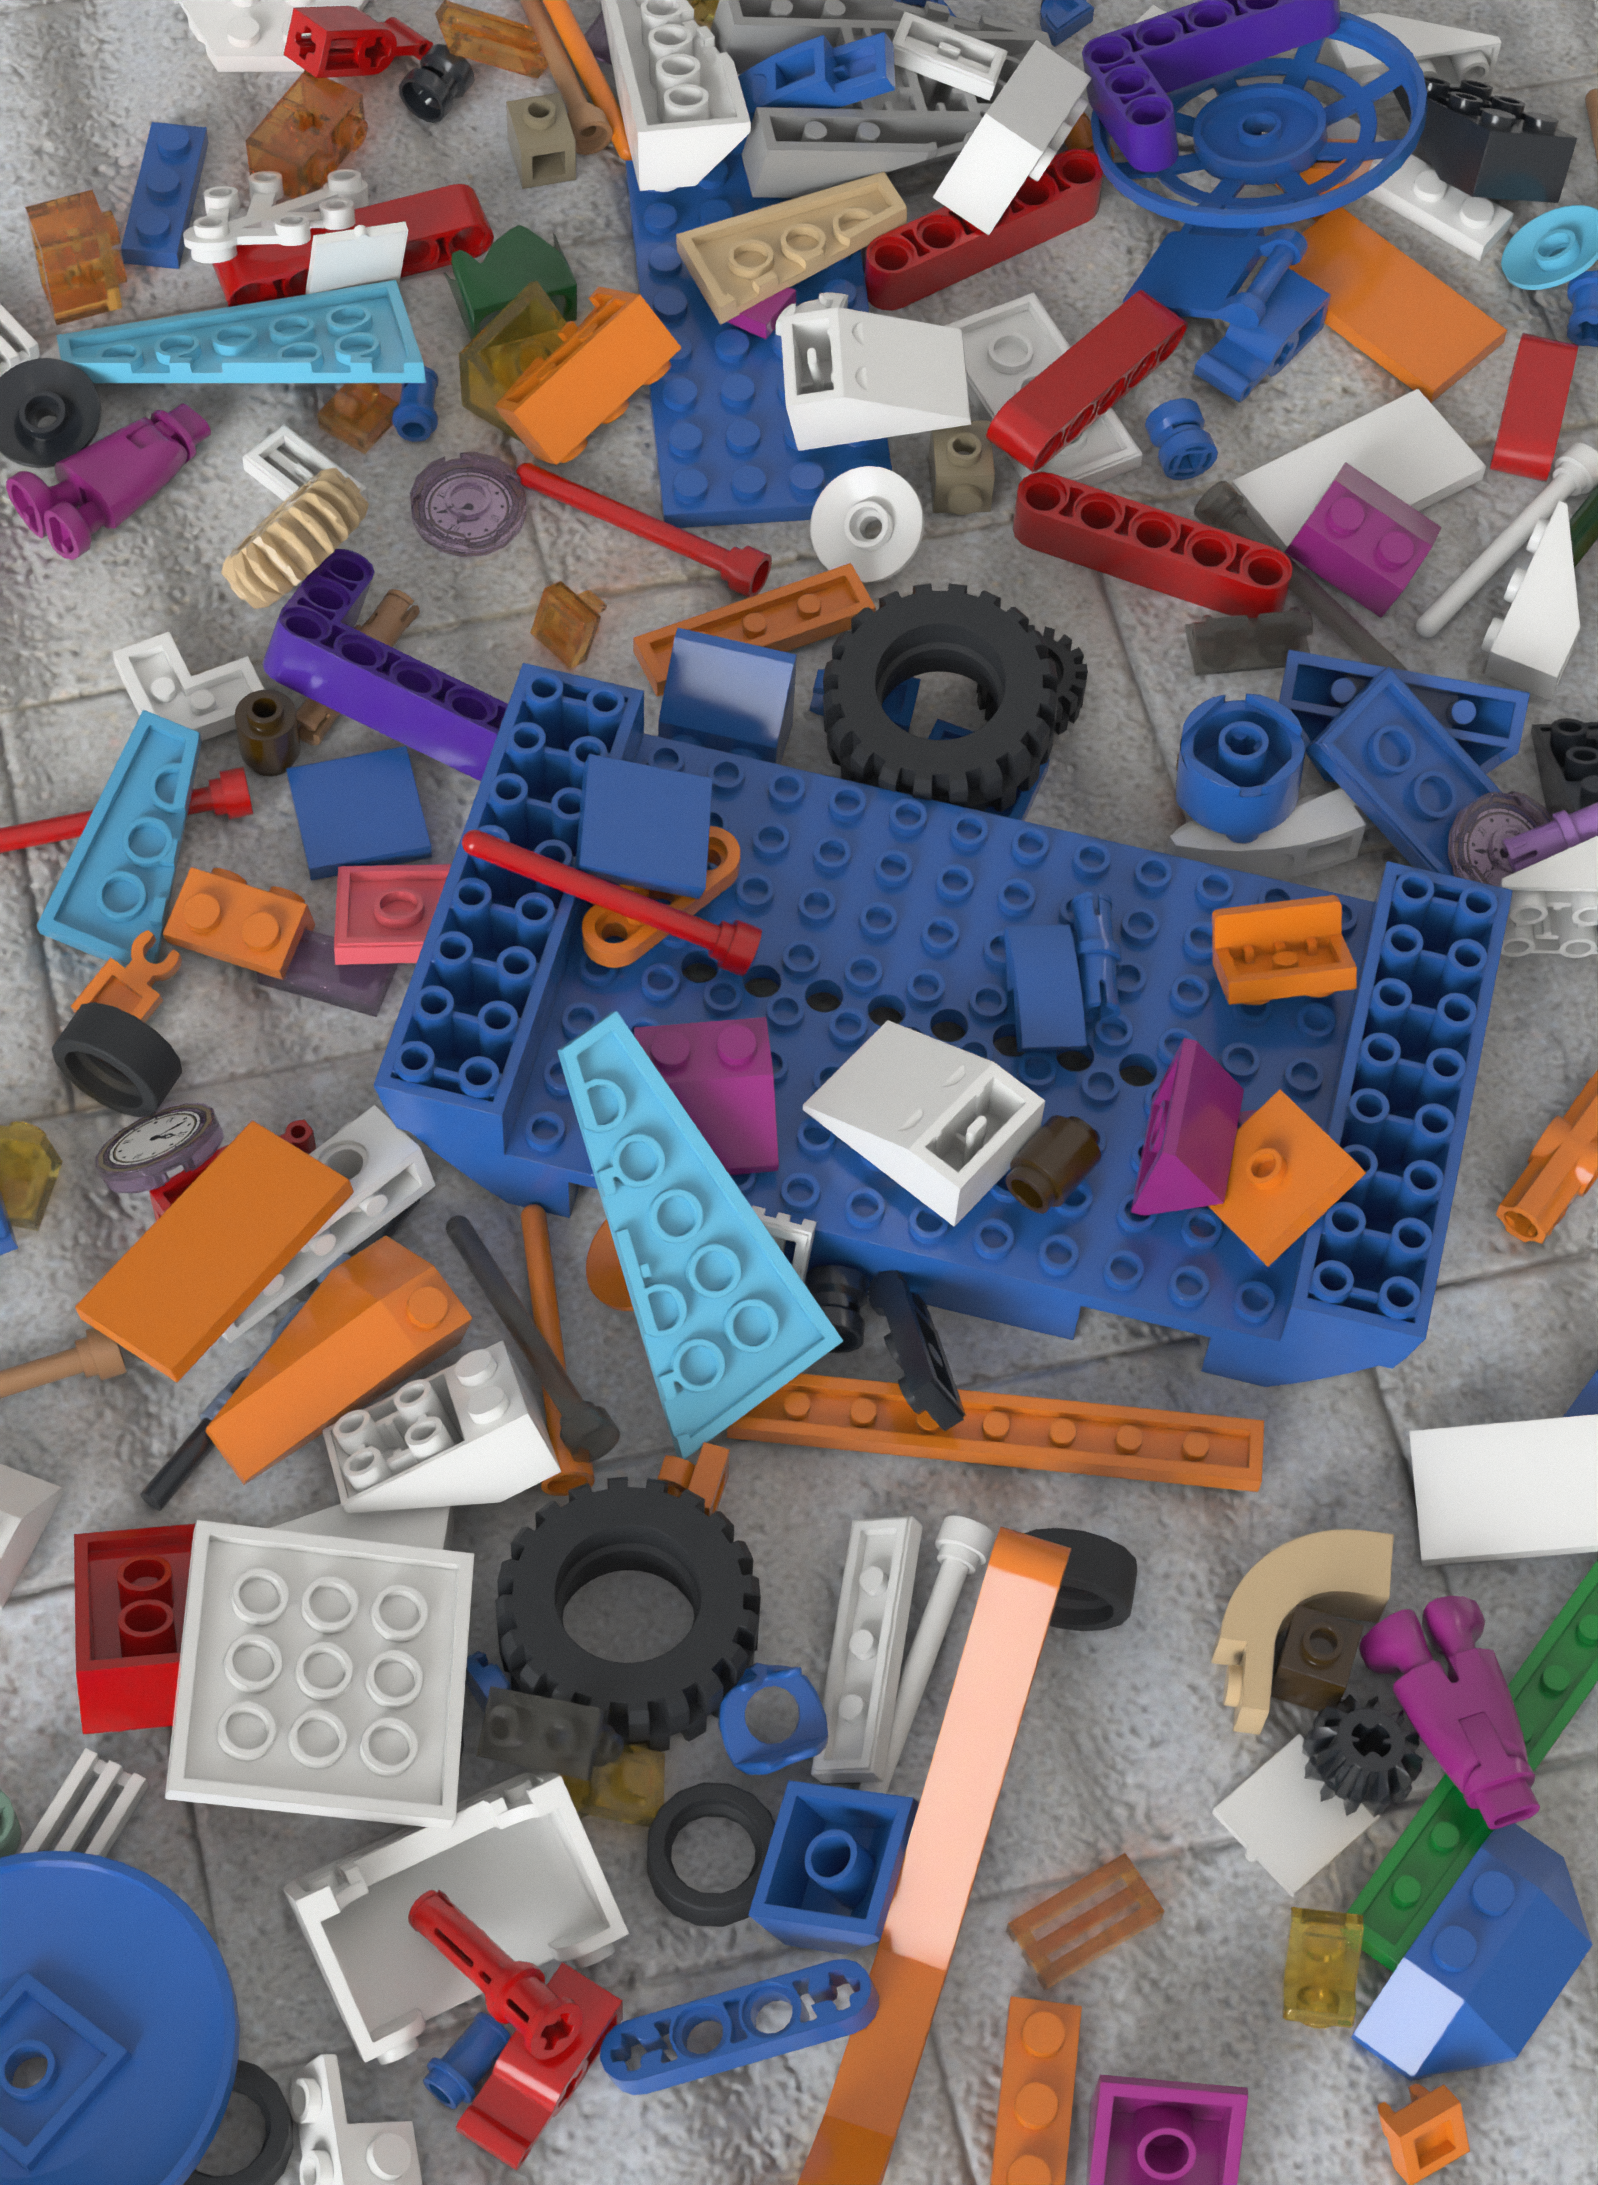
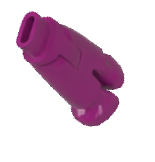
M184 403L168 413L163 410H156L151 414L150 419L143 417L57 462L54 470L59 482L58 484L48 486L32 472L19 471L6 481V490L12 504L29 529L41 539L48 536L49 542L57 554L65 559L74 560L90 549L92 535L102 526L116 529L159 492L180 471L183 465L196 455L195 445L210 436L211 429L199 414Z
M1465 1596L1436 1598L1424 1608L1422 1627L1412 1609H1402L1373 1626L1361 1639L1359 1652L1366 1667L1377 1674L1392 1675L1399 1672L1404 1674L1393 1685V1693L1439 1765L1463 1794L1469 1808L1480 1810L1488 1828H1502L1537 1814L1540 1810V1805L1531 1789L1535 1781V1774L1528 1764L1523 1732L1507 1682L1494 1650L1475 1647V1643L1483 1634L1485 1618L1477 1602ZM1424 1633L1432 1648L1439 1654L1444 1655L1448 1663L1447 1675L1440 1662L1434 1661L1427 1647Z

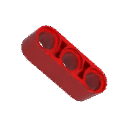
M1522 333L1510 377L1490 470L1547 482L1559 438L1579 345Z

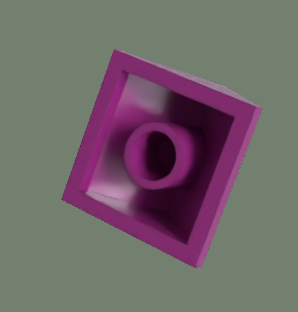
M1188 1038L1182 1040L1152 1099L1132 1202V1213L1144 1216L1224 1204L1244 1089L1195 1040Z
M1100 2074L1090 2100L1086 2185H1237L1248 2103V2088Z

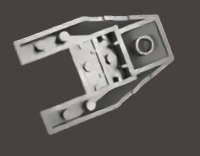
M719 0L711 32L715 36V47L720 53L727 52L734 61L737 74H742L747 69L772 55L821 35H825L833 48L885 32L891 42H893L904 11L1008 51L990 101L894 64L895 90L852 103L854 109L756 107L751 123V132L747 136L742 152V159L752 197L798 198L881 172H885L889 176L958 157L1034 42L1037 40L1053 51L1048 33L981 15L979 23L950 16L948 6L926 1L923 9L894 0Z

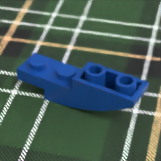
M882 32L833 48L825 35H821L770 56L738 76L750 122L752 123L756 107L836 109L894 91L893 43L887 34ZM747 136L728 155L742 154Z

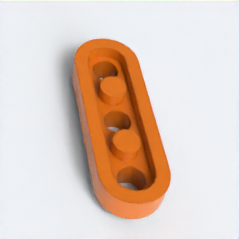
M710 826L707 862L713 863L718 867L713 870H707L706 889L700 899L623 884L619 886L653 900H668L671 902L668 906L694 915L735 882L740 871V846L731 833L722 828ZM598 905L592 906L582 921V944L586 954L597 964L610 968L630 965L669 935L666 932ZM610 936H619L624 939L620 943H608L604 940Z

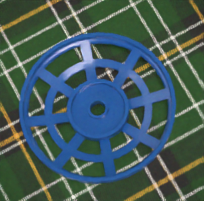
M1340 11L1341 24L1339 29L1328 37L1298 47L1294 59L1265 58L1169 93L1167 96L1172 101L1174 107L1176 132L1193 137L1195 153L1178 156L1177 161L1172 166L1157 172L1137 170L1129 162L1114 163L1111 155L1110 134L1093 110L1091 129L1094 153L1097 155L1103 174L1120 193L1138 206L1162 217L1192 225L1217 228H1260L1294 223L1326 214L1356 201L1379 187L1402 167L1417 147L1425 128L1428 103L1423 71L1413 53L1396 36L1376 23L1354 14ZM1326 38L1345 42L1366 51L1383 62L1390 70L1366 86L1361 87L1357 81L1343 72L1316 62ZM1258 76H1285L1282 84L1256 83L1239 87L1236 82L1239 79ZM1308 80L1332 88L1345 98L1323 108L1319 100L1305 91L1304 88ZM1402 85L1408 95L1411 111L1409 130L1403 139L1375 142L1378 123L1373 103ZM1214 88L1218 95L1200 110L1196 118L1177 112L1190 100L1207 90ZM1357 113L1360 121V134L1357 143L1327 142L1328 126ZM1346 159L1332 173L1313 184L1308 185L1299 175L1310 168L1317 160L1342 161ZM1383 159L1373 169L1352 182L1319 195L1344 181L1360 167L1363 161ZM1205 170L1221 181L1211 193L1188 185L1176 175ZM1157 178L1175 194L1199 203V205L1193 206L1167 199L1142 188L1131 179ZM1277 184L1284 192V194L1260 198H1236L1245 185Z

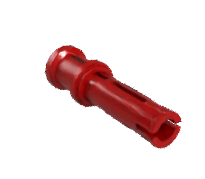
M429 1890L414 1902L408 1915L410 1926L432 1943L454 1967L461 1971L485 1994V2003L491 2016L497 2022L512 2024L524 2036L525 2047L535 2058L542 2060L553 2058L563 2052L574 2041L583 2023L582 2009L573 1999L567 1997L559 1998L545 1985V1975L535 1964L527 1961H514L481 1928L459 1910L443 1891Z

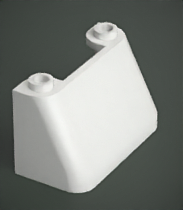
M535 1767L517 1773L457 1801L456 1821L451 1829L406 1825L299 1876L288 1883L283 1889L361 2059L366 2063L377 2057L380 2065L394 2062L414 2052L420 2046L416 2036L421 2034L427 2027L425 2021L483 1993L461 1971L454 1967L432 1943L415 1931L408 1923L410 1908L427 1891H443L459 1910L481 1928L514 1961H527L535 1964L537 1967L552 1959L560 1962L573 1960L576 1968L593 1965L613 1954L616 1950L613 1942L629 1934L561 1775L544 1767Z

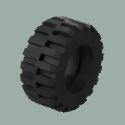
M931 583L914 585L913 594L901 597L898 591H894L879 598V609L875 612L869 607L863 608L851 619V633L844 631L837 637L832 646V660L826 663L823 677L824 732L827 733V749L832 763L841 768V779L913 795V798L935 800L983 812L991 806L997 812H1002L1016 803L1017 788L1022 792L1030 790L1039 778L1040 765L1048 762L1053 747L1058 701V677L1055 662L1048 659L1049 646L1042 634L1036 630L1028 633L1029 618L1016 607H1011L1006 612L1001 609L1000 597L985 590L981 592L979 597L967 594V585L949 583L948 591H932ZM929 672H950L970 678L984 687L994 698L998 705V710L983 727L969 735L951 740H931L917 737L901 729L886 715L882 709V704L893 689L914 676Z
M628 1477L607 1478L608 1489L592 1492L588 1483L568 1490L569 1503L563 1507H560L556 1501L550 1500L535 1512V1531L529 1527H521L511 1542L512 1559L502 1562L497 1579L498 1599L495 1600L499 1653L504 1672H508L511 1675L512 1691L522 1706L533 1704L535 1706L536 1721L550 1733L556 1732L562 1725L568 1728L569 1744L585 1750H589L593 1740L608 1743V1755L629 1756V1745L647 1743L649 1754L670 1750V1736L681 1732L684 1739L690 1742L705 1733L707 1716L712 1714L715 1718H719V1705L725 1694L743 1677L746 1668L753 1665L754 1651L758 1648L761 1603L759 1578L753 1576L754 1559L746 1542L740 1540L733 1542L734 1525L721 1511H715L709 1517L704 1514V1498L688 1489L683 1491L680 1498L668 1494V1482L648 1478L646 1488L628 1487ZM616 1571H642L659 1576L677 1587L692 1605L694 1620L690 1632L670 1651L642 1662L621 1663L602 1659L580 1647L565 1631L563 1624L564 1608L571 1597L582 1586L599 1576Z

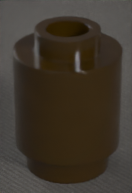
M258 690L246 695L238 703L234 716L240 755L246 765L260 775L269 777L281 775L287 772L286 768L293 766L301 750L295 705L288 696L275 690Z
M1051 1116L1011 1161V1172L1005 1180L1011 1194L1023 1206L1036 1213L1043 1214L1051 1207L1061 1206L1101 1160V1151L1098 1146L1099 1139L1096 1132L1089 1124L1078 1117Z

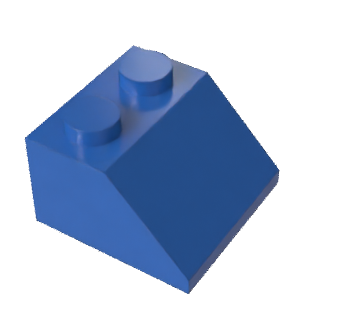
M677 628L658 720V737L781 765L793 726L797 655Z
M788 1780L748 1915L780 1942L788 1946L847 1955L880 1941L919 1802L913 1797Z

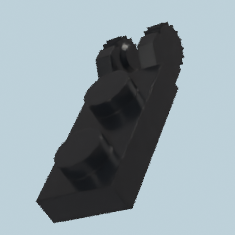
M898 1270L879 1271V1274L873 1276V1280L869 1282L870 1285L866 1288L869 1291L867 1295L870 1297L869 1303L871 1308L879 1316H886L891 1332L884 1336V1341L891 1356L905 1374V1376L898 1379L900 1390L915 1413L921 1414L927 1411L943 1431H946L963 1421L966 1413L938 1331L935 1329L930 1312L927 1309L928 1306L918 1294L915 1295L913 1292H910L909 1287L906 1285V1280Z

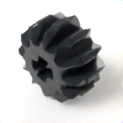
M1349 1694L1345 1699H1341L1336 1709L1327 1705L1325 1709H1322L1317 1714L1313 1722V1730H1309L1303 1740L1302 1753L1309 1758L1305 1765L1304 1779L1325 1783L1320 1790L1321 1802L1332 1799L1336 1795L1344 1799L1343 1805L1346 1816L1355 1813L1362 1803L1375 1818L1378 1814L1384 1813L1389 1803L1397 1806L1406 1800L1412 1790V1781H1415L1422 1771L1423 1758L1415 1753L1420 1745L1418 1733L1401 1730L1400 1728L1404 1721V1710L1388 1716L1381 1712L1378 1696L1368 1700L1363 1708Z

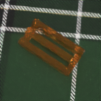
M444 0L435 12L450 54L537 79L548 66L545 57L538 56L542 49L539 42L532 40L535 36L532 26Z
M1124 1853L1009 1922L1006 1932L1013 1943L1017 1941L1022 1949V1957L1028 1966L1032 1965L1038 1974L1037 1980L1043 1989L1046 1990L1162 1919L1165 1911L1127 1854ZM1121 1877L1128 1885L1125 1889L1039 1941H1036L1031 1933ZM1138 1901L1142 1906L1141 1909L1052 1963L1048 1959L1047 1955L1134 1902Z

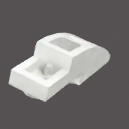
M1339 788L1322 796L1312 794L1300 799L1291 815L1282 824L1261 833L1256 840L1245 844L1235 843L1229 840L1225 834L1209 830L1196 821H1190L1178 828L1169 837L1166 854L1280 880L1328 869L1357 858L1364 831L1376 825L1342 788Z

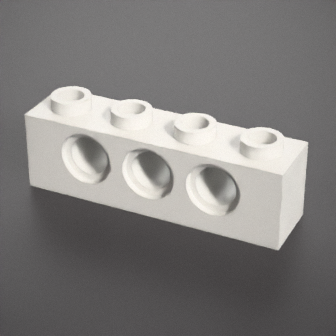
M375 1105L354 1121L345 1124L337 1134L309 1154L348 1178L354 1193L222 1334L229 1343H232L313 1281L343 1253L348 1254L436 1186L421 1147L405 1132L397 1129L393 1121Z

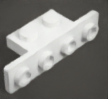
M320 2054L292 2076L289 2109L293 2120L298 2124L302 2150L300 2164L301 2185H423L412 2121L347 2124L338 2060L335 2054Z

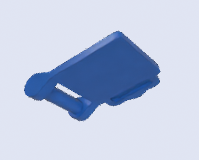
M1185 223L1180 231H1173L1166 235L1124 297L1122 303L1139 290H1143L1178 316L1221 319L1244 329H1254L1259 326L1266 314L1265 303L1289 266L1301 261L1308 249V244L1302 234L1289 228H1283L1265 236L1263 227L1217 228ZM1260 257H1267L1268 259L1246 292L1237 294Z

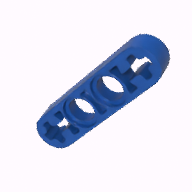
M848 1959L831 1960L626 2020L614 2026L605 2036L600 2047V2061L607 2075L622 2092L631 2095L649 2094L854 2034L866 2028L875 2018L879 2008V1994L867 1971L860 1964ZM849 1984L854 1992L849 1998L850 2007L838 2010L833 2002L838 1996L837 1987ZM807 1993L810 1994L815 2003L811 2005L817 2016L814 2020H810L808 2010L801 1999V1996ZM773 2001L789 2003L792 2006V2017L784 2029L776 2033H764L756 2028V2018L759 2011L765 2005ZM705 2021H714L723 2026L721 2041L713 2050L701 2054L688 2050L687 2039L696 2025ZM667 2034H669L673 2050L678 2056L673 2061H670L664 2050L669 2049L663 2039ZM642 2044L647 2053L641 2056V2068L631 2071L625 2063L631 2059V2047Z

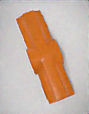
M1598 1070L1592 1078L1590 1077L1563 1118L1557 1115L1548 1125L1528 1158L1527 1163L1529 1165L1500 1203L1495 1214L1503 1222L1507 1232L1525 1243L1535 1241L1543 1244L1548 1235H1551L1554 1227L1564 1217L1576 1196L1584 1197L1598 1178Z

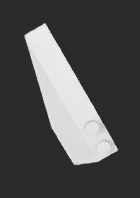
M601 0L615 84L639 190L668 192L678 187L696 186L751 132V122L734 61L727 52L720 53L715 47V36L707 26L700 27L694 20V9L687 0Z

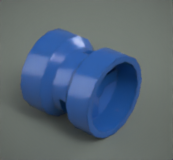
M1179 398L1165 402L1154 409L1145 422V428L1153 446L1160 449L1158 459L1166 477L1172 480H1186L1203 474L1212 467L1218 456L1217 448L1210 433L1203 430L1205 420L1197 402L1191 399Z

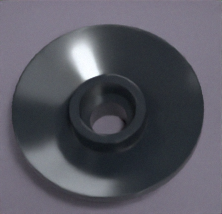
M52 358L25 361L5 372L0 377V453L22 466L49 468L55 467L57 462L88 447L99 429L102 411L99 394L91 379L75 365ZM46 416L57 418L50 426L38 427L40 420Z

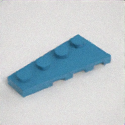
M146 710L142 711L37 923L40 934L105 961H108L111 957L126 968L132 960L131 947L134 940L142 932L149 930L154 934L156 942L148 950L146 960L150 963L158 964L163 939L162 933L165 929L202 745L200 732Z

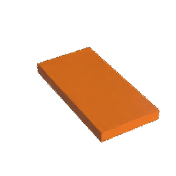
M1343 207L1328 212L1301 233L1307 241L1308 249L1301 261L1295 265H1290L1289 268L1331 294L1324 323L1412 390L1419 389L1430 403L1504 343L1507 329Z
M252 1120L75 1306V1309L81 1320L178 1383L354 1193L350 1180Z

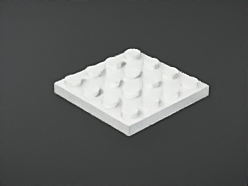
M197 1520L193 1532L165 1799L451 1829L456 1821L474 1553Z

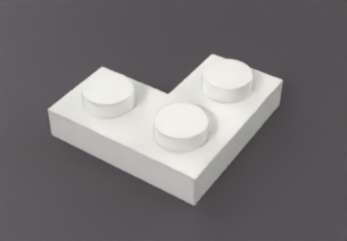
M170 632L113 651L115 666L139 716L143 710H146L200 732L202 741L236 729L234 716L238 703L252 692L265 690L248 656L191 676Z

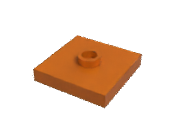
M1279 1089L1237 1130L1224 1204L1210 1205L1208 1207L1269 1267L1361 1179L1366 1172Z

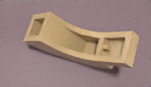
M1354 1529L1327 1530L1311 1533L1291 1540L1274 1549L1258 1561L1243 1577L1227 1605L1214 1644L1211 1661L1214 1664L1228 1665L1224 1684L1223 1705L1235 1707L1233 1731L1261 1734L1270 1710L1275 1643L1287 1631L1297 1605L1335 1617L1379 1622L1390 1596L1394 1534Z

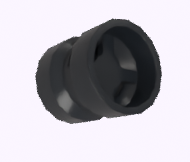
M436 44L422 57L420 68L410 70L400 82L399 94L403 103L414 115L426 122L437 123L442 121L453 107V99L463 97L475 81L474 72L466 58L456 49L448 45Z
M826 1265L810 1269L806 1273L804 1284L843 1340L842 1343L828 1353H847L859 1349L864 1343L865 1320L859 1314L860 1309L867 1303L868 1290L866 1288L869 1287V1279L858 1270L845 1266Z

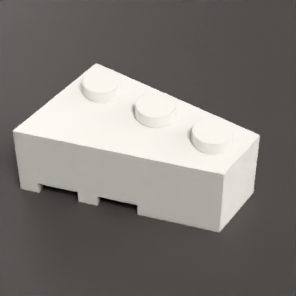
M1036 40L982 118L932 198L987 235H990L1027 176L1037 182L1039 181L1089 104L1080 95L1092 77Z

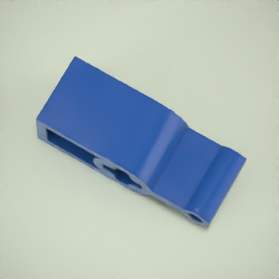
M1288 268L1265 303L1266 314L1259 326L1254 329H1244L1230 323L1225 336L1197 361L1194 374L1237 402H1242L1266 375L1272 377L1279 373L1323 329L1331 294Z

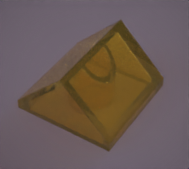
M538 281L530 282L458 353L462 407L523 443L494 406L536 358L542 357L545 361L564 343L558 336V332L567 323Z

